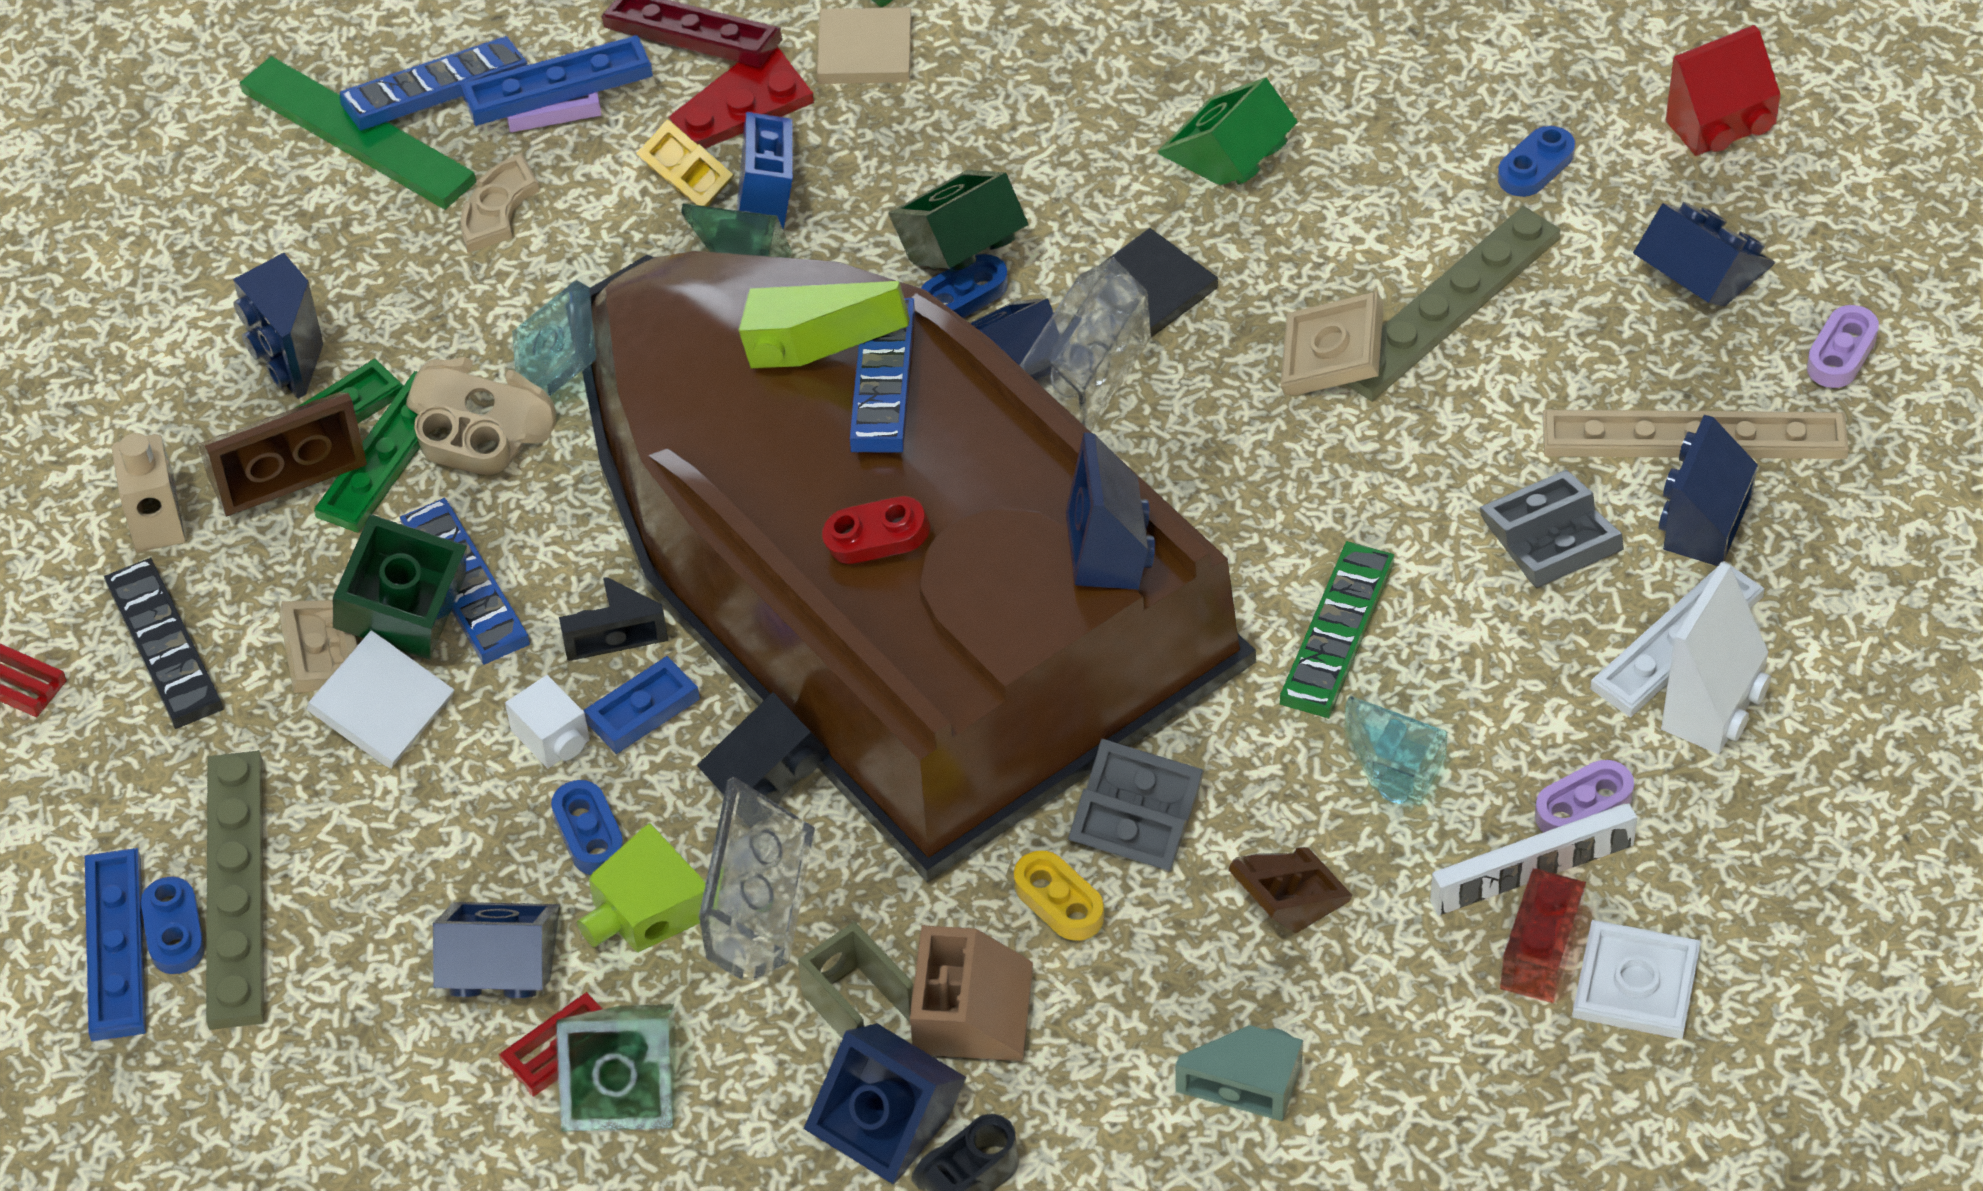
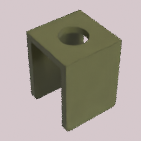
M855 921L798 959L802 996L841 1038H843L845 1031L863 1027L864 1021L861 1015L832 984L857 967L910 1022L913 982ZM837 953H841L839 960L832 968L821 972L823 965L829 958Z

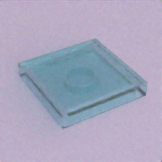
M578 280L572 282L512 331L515 371L542 388L549 397L596 360L589 286Z

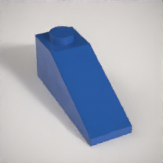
M746 112L737 197V223L745 224L750 229L756 231H769L772 228L784 230L793 180L792 119Z

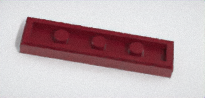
M614 0L601 16L604 28L632 36L638 35L640 38L759 68L783 40L780 27L672 0Z

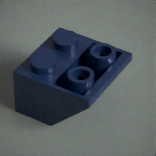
M1683 202L1680 208L1662 203L1633 251L1634 255L1706 302L1724 307L1775 264L1774 260L1761 253L1765 247L1763 243L1740 231L1737 234L1724 227L1727 221L1713 211L1704 207L1700 210L1686 202Z
M282 253L233 279L238 299L233 301V305L241 322L246 326L247 332L242 334V339L251 356L256 360L263 357L267 362L266 368L275 385L280 389L287 386L295 397L299 399L307 394L324 343L309 281L288 256Z
M1704 414L1696 433L1688 431L1685 435L1679 454V461L1683 462L1680 470L1671 468L1668 474L1663 497L1670 499V501L1667 500L1664 505L1658 529L1666 532L1663 550L1719 566L1728 555L1752 498L1758 464L1714 417Z

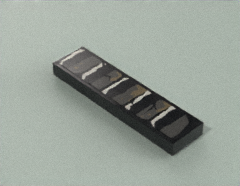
M152 558L105 575L106 586L174 728L178 729L224 710L219 695Z

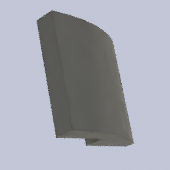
M1567 469L1480 507V513L1486 525L1536 588L1624 550L1622 533L1595 510L1593 492Z
M1101 739L1087 788H1083L1068 840L1170 871L1186 831L1205 770Z

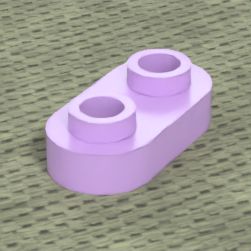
M1858 305L1842 306L1832 312L1809 351L1807 372L1813 381L1825 387L1839 388L1850 384L1854 380L1876 343L1879 322L1873 312ZM1849 333H1854L1858 335V337H1853Z
M1599 760L1545 787L1539 793L1536 800L1535 821L1537 826L1544 833L1616 806L1630 804L1634 788V779L1631 772L1619 762ZM1600 789H1609L1614 794L1611 796H1602L1597 791ZM1556 812H1565L1568 815H1570V817L1560 818L1554 816L1553 814Z

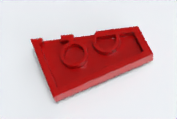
M777 46L760 68L739 62L668 117L692 141L707 149L744 133L746 112L783 117L813 104L814 95Z

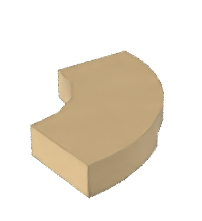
M522 153L500 162L487 171L477 181V188L466 203L464 202L460 219L467 253L512 238L510 221L514 210L525 199L540 192L538 181Z

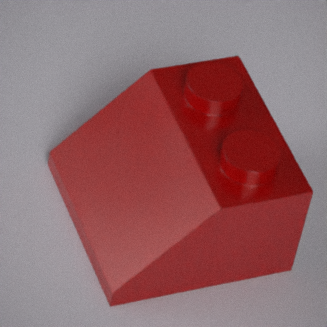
M1755 24L1673 57L1665 121L1695 156L1711 150L1714 152L1722 151L1733 141L1751 134L1755 136L1762 135L1773 125H1776L1781 93L1761 32Z

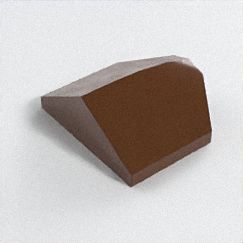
M1308 847L1296 848L1294 853H1257L1235 857L1228 869L1272 919L1295 934L1347 904L1353 896Z

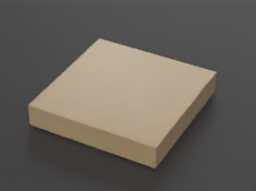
M911 7L820 9L817 58L818 84L910 82Z
M1377 291L1287 313L1280 384L1285 395H1300L1379 376L1384 302Z

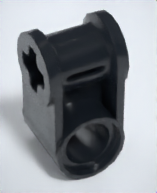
M986 1114L974 1119L966 1128L944 1145L935 1148L923 1157L915 1167L911 1181L918 1189H927L928 1191H994L1010 1179L1018 1169L1019 1155L1015 1128L1008 1119L997 1114ZM990 1146L1003 1148L1001 1151L993 1154L982 1152Z

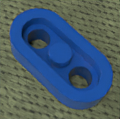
M1544 126L1534 130L1500 161L1498 167L1499 186L1508 194L1519 197L1538 193L1573 160L1575 140L1571 133L1557 126Z
M977 254L975 255L977 260L972 265L955 272L947 269L926 281L921 289L926 290L942 303H949L945 305L962 318H965L997 300L1006 292L1008 287L1007 267L1000 258L994 255ZM981 281H987L984 285L977 284Z
M574 780L563 784L556 790L552 797L551 805L557 828L575 867L581 872L591 875L624 845L621 831L602 790L596 784L586 780ZM580 808L588 810L587 813L579 816L572 815L573 811ZM596 848H603L606 850L605 852L600 854H589L592 850Z
M164 877L152 882L144 890L141 897L146 941L154 966L164 973L180 974L187 972L201 961L205 951L194 890L186 880L179 877ZM167 896H175L170 901L161 902ZM181 939L178 944L167 945L172 940Z

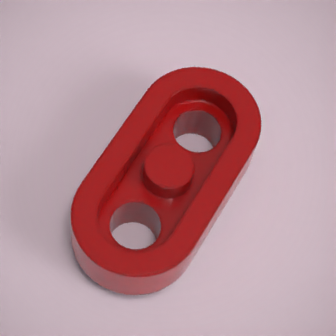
M899 496L852 506L835 512L824 524L822 539L835 560L844 564H854L906 553L918 548L929 535L930 520L922 505L916 499L908 496ZM904 517L901 521L892 523L895 518ZM853 528L848 533L843 534L846 530Z

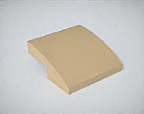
M333 600L282 601L279 616L293 692L305 693L319 690L364 638L333 628Z

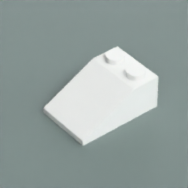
M1721 562L1675 635L1661 730L1716 754H1720L1728 739L1735 742L1738 741L1749 717V713L1745 710L1750 702L1761 703L1771 681V675L1765 673L1768 657L1767 647L1731 566Z

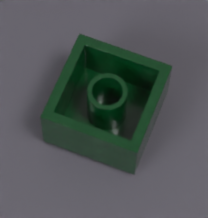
M966 170L888 212L904 250L914 265L930 266L932 270L948 268L951 272L972 265L977 260L975 254L988 247L990 250H995L1010 244L1016 239L1015 232L1029 225L1006 172Z
M370 514L333 595V628L361 638H365L372 630L398 650L430 660L466 576L467 546Z

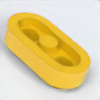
M1038 850L1027 853L1018 860L1014 867V888L1017 896L1059 936L1068 940L1080 941L1091 938L1100 931L1104 923V903L1101 895L1061 857L1050 851ZM1039 879L1050 882L1048 886L1043 888L1035 887L1032 883ZM1076 912L1086 916L1078 920L1068 918L1070 914Z

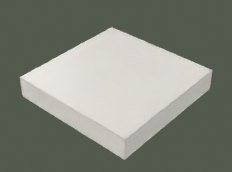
M371 630L308 702L307 711L381 764L391 769L451 699L454 689Z
M1592 920L1572 1018L1682 1039L1701 940Z

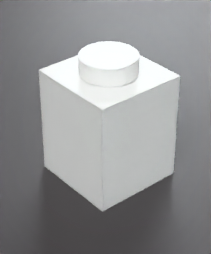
M548 675L505 702L511 731L547 769L560 760L568 761L573 759L582 751L584 745L590 741L584 711Z

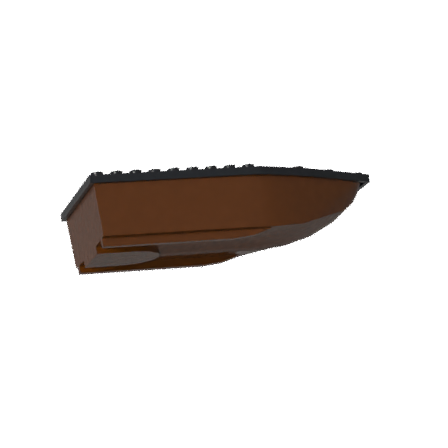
M689 251L660 257L645 255L568 300L602 476L646 587L758 706L774 692L829 749V752L820 760L817 768L927 883L1091 774L1101 739L1131 747L1256 663V650L1237 632L1228 558L1130 467L1128 468L1138 477L1141 499H1147L1149 502V521L1146 536L1154 537L1155 552L1153 565L1151 568H1144L1139 590L1075 585L1066 507L1083 433L1092 432L989 337L929 292L900 282L904 298H914L915 304L904 451L851 452L850 431L859 345L802 366L750 368L739 333L740 323L749 290L752 288L896 280L835 261ZM899 496H908L916 499L922 505L930 520L929 535L918 548L910 552L854 564H844L835 560L822 539L824 524L835 512L844 508ZM904 517L895 518L892 523L899 522ZM853 528L846 530L843 534L848 533Z

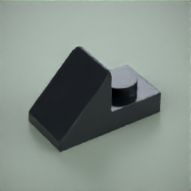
M603 577L608 607L596 610H583L576 614L559 617L567 662L668 641L662 604L608 577Z

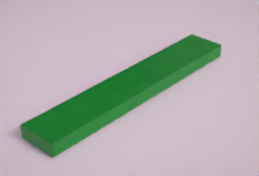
M270 56L239 82L241 91L245 95L444 210L476 183L474 171L388 122L359 130L340 104L339 94L273 56Z

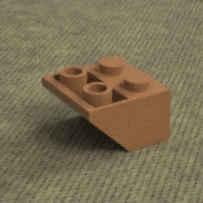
M921 925L910 1011L912 1044L931 1056L1023 1061L1033 962L977 928Z

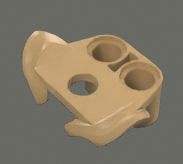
M466 357L428 361L417 372L406 402L407 407L418 414L415 419L414 428L422 454L428 460L459 470L492 475L504 470L513 461L524 443L537 444L548 440L557 421L554 403L542 388L533 384L514 370L507 371L505 379L508 385L466 374L470 371L473 360ZM481 391L491 394L495 400L492 410L484 415L471 413L466 408V403L473 393ZM441 427L451 430L449 436L444 440L433 441L427 438L434 429ZM490 440L499 443L497 449L491 453L480 454L475 451L477 445L483 441Z

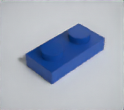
M666 656L583 711L588 726L615 754H618L700 700L698 686Z

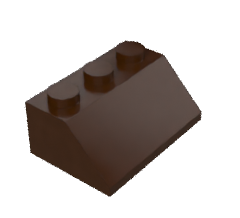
M338 392L314 400L300 407L267 417L259 422L198 443L207 477L226 517L367 465L353 402L349 393Z

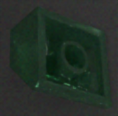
M682 204L681 214L702 252L790 258L792 249L777 216Z
M674 1004L615 1006L557 1019L561 1131L673 1128L676 1071Z

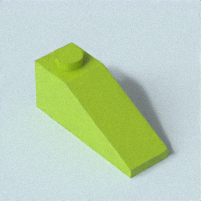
M899 281L752 288L749 290L739 333L750 368L794 367L808 364L908 327L910 317Z

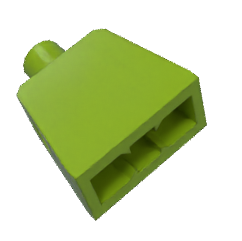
M649 823L591 874L589 885L593 905L596 909L579 919L577 925L585 940L594 948L619 932L638 953L713 917L715 912L711 887L655 827Z

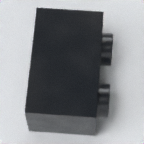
M773 692L696 766L750 822H753L773 811L780 803L782 796L800 779L812 774L818 767L820 760L829 752V749Z

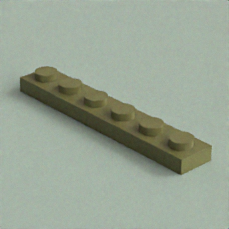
M1522 206L1382 326L1379 376L1347 383L1346 385L1373 402L1560 239L1561 229L1527 207Z
M260 750L207 756L206 1022L209 1030L264 1024L263 759Z

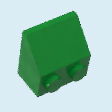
M1267 77L1212 96L1157 153L1219 186L1233 181L1240 185L1253 178L1260 171L1261 167L1258 163L1264 157L1276 153L1288 142L1285 135L1298 123V120Z

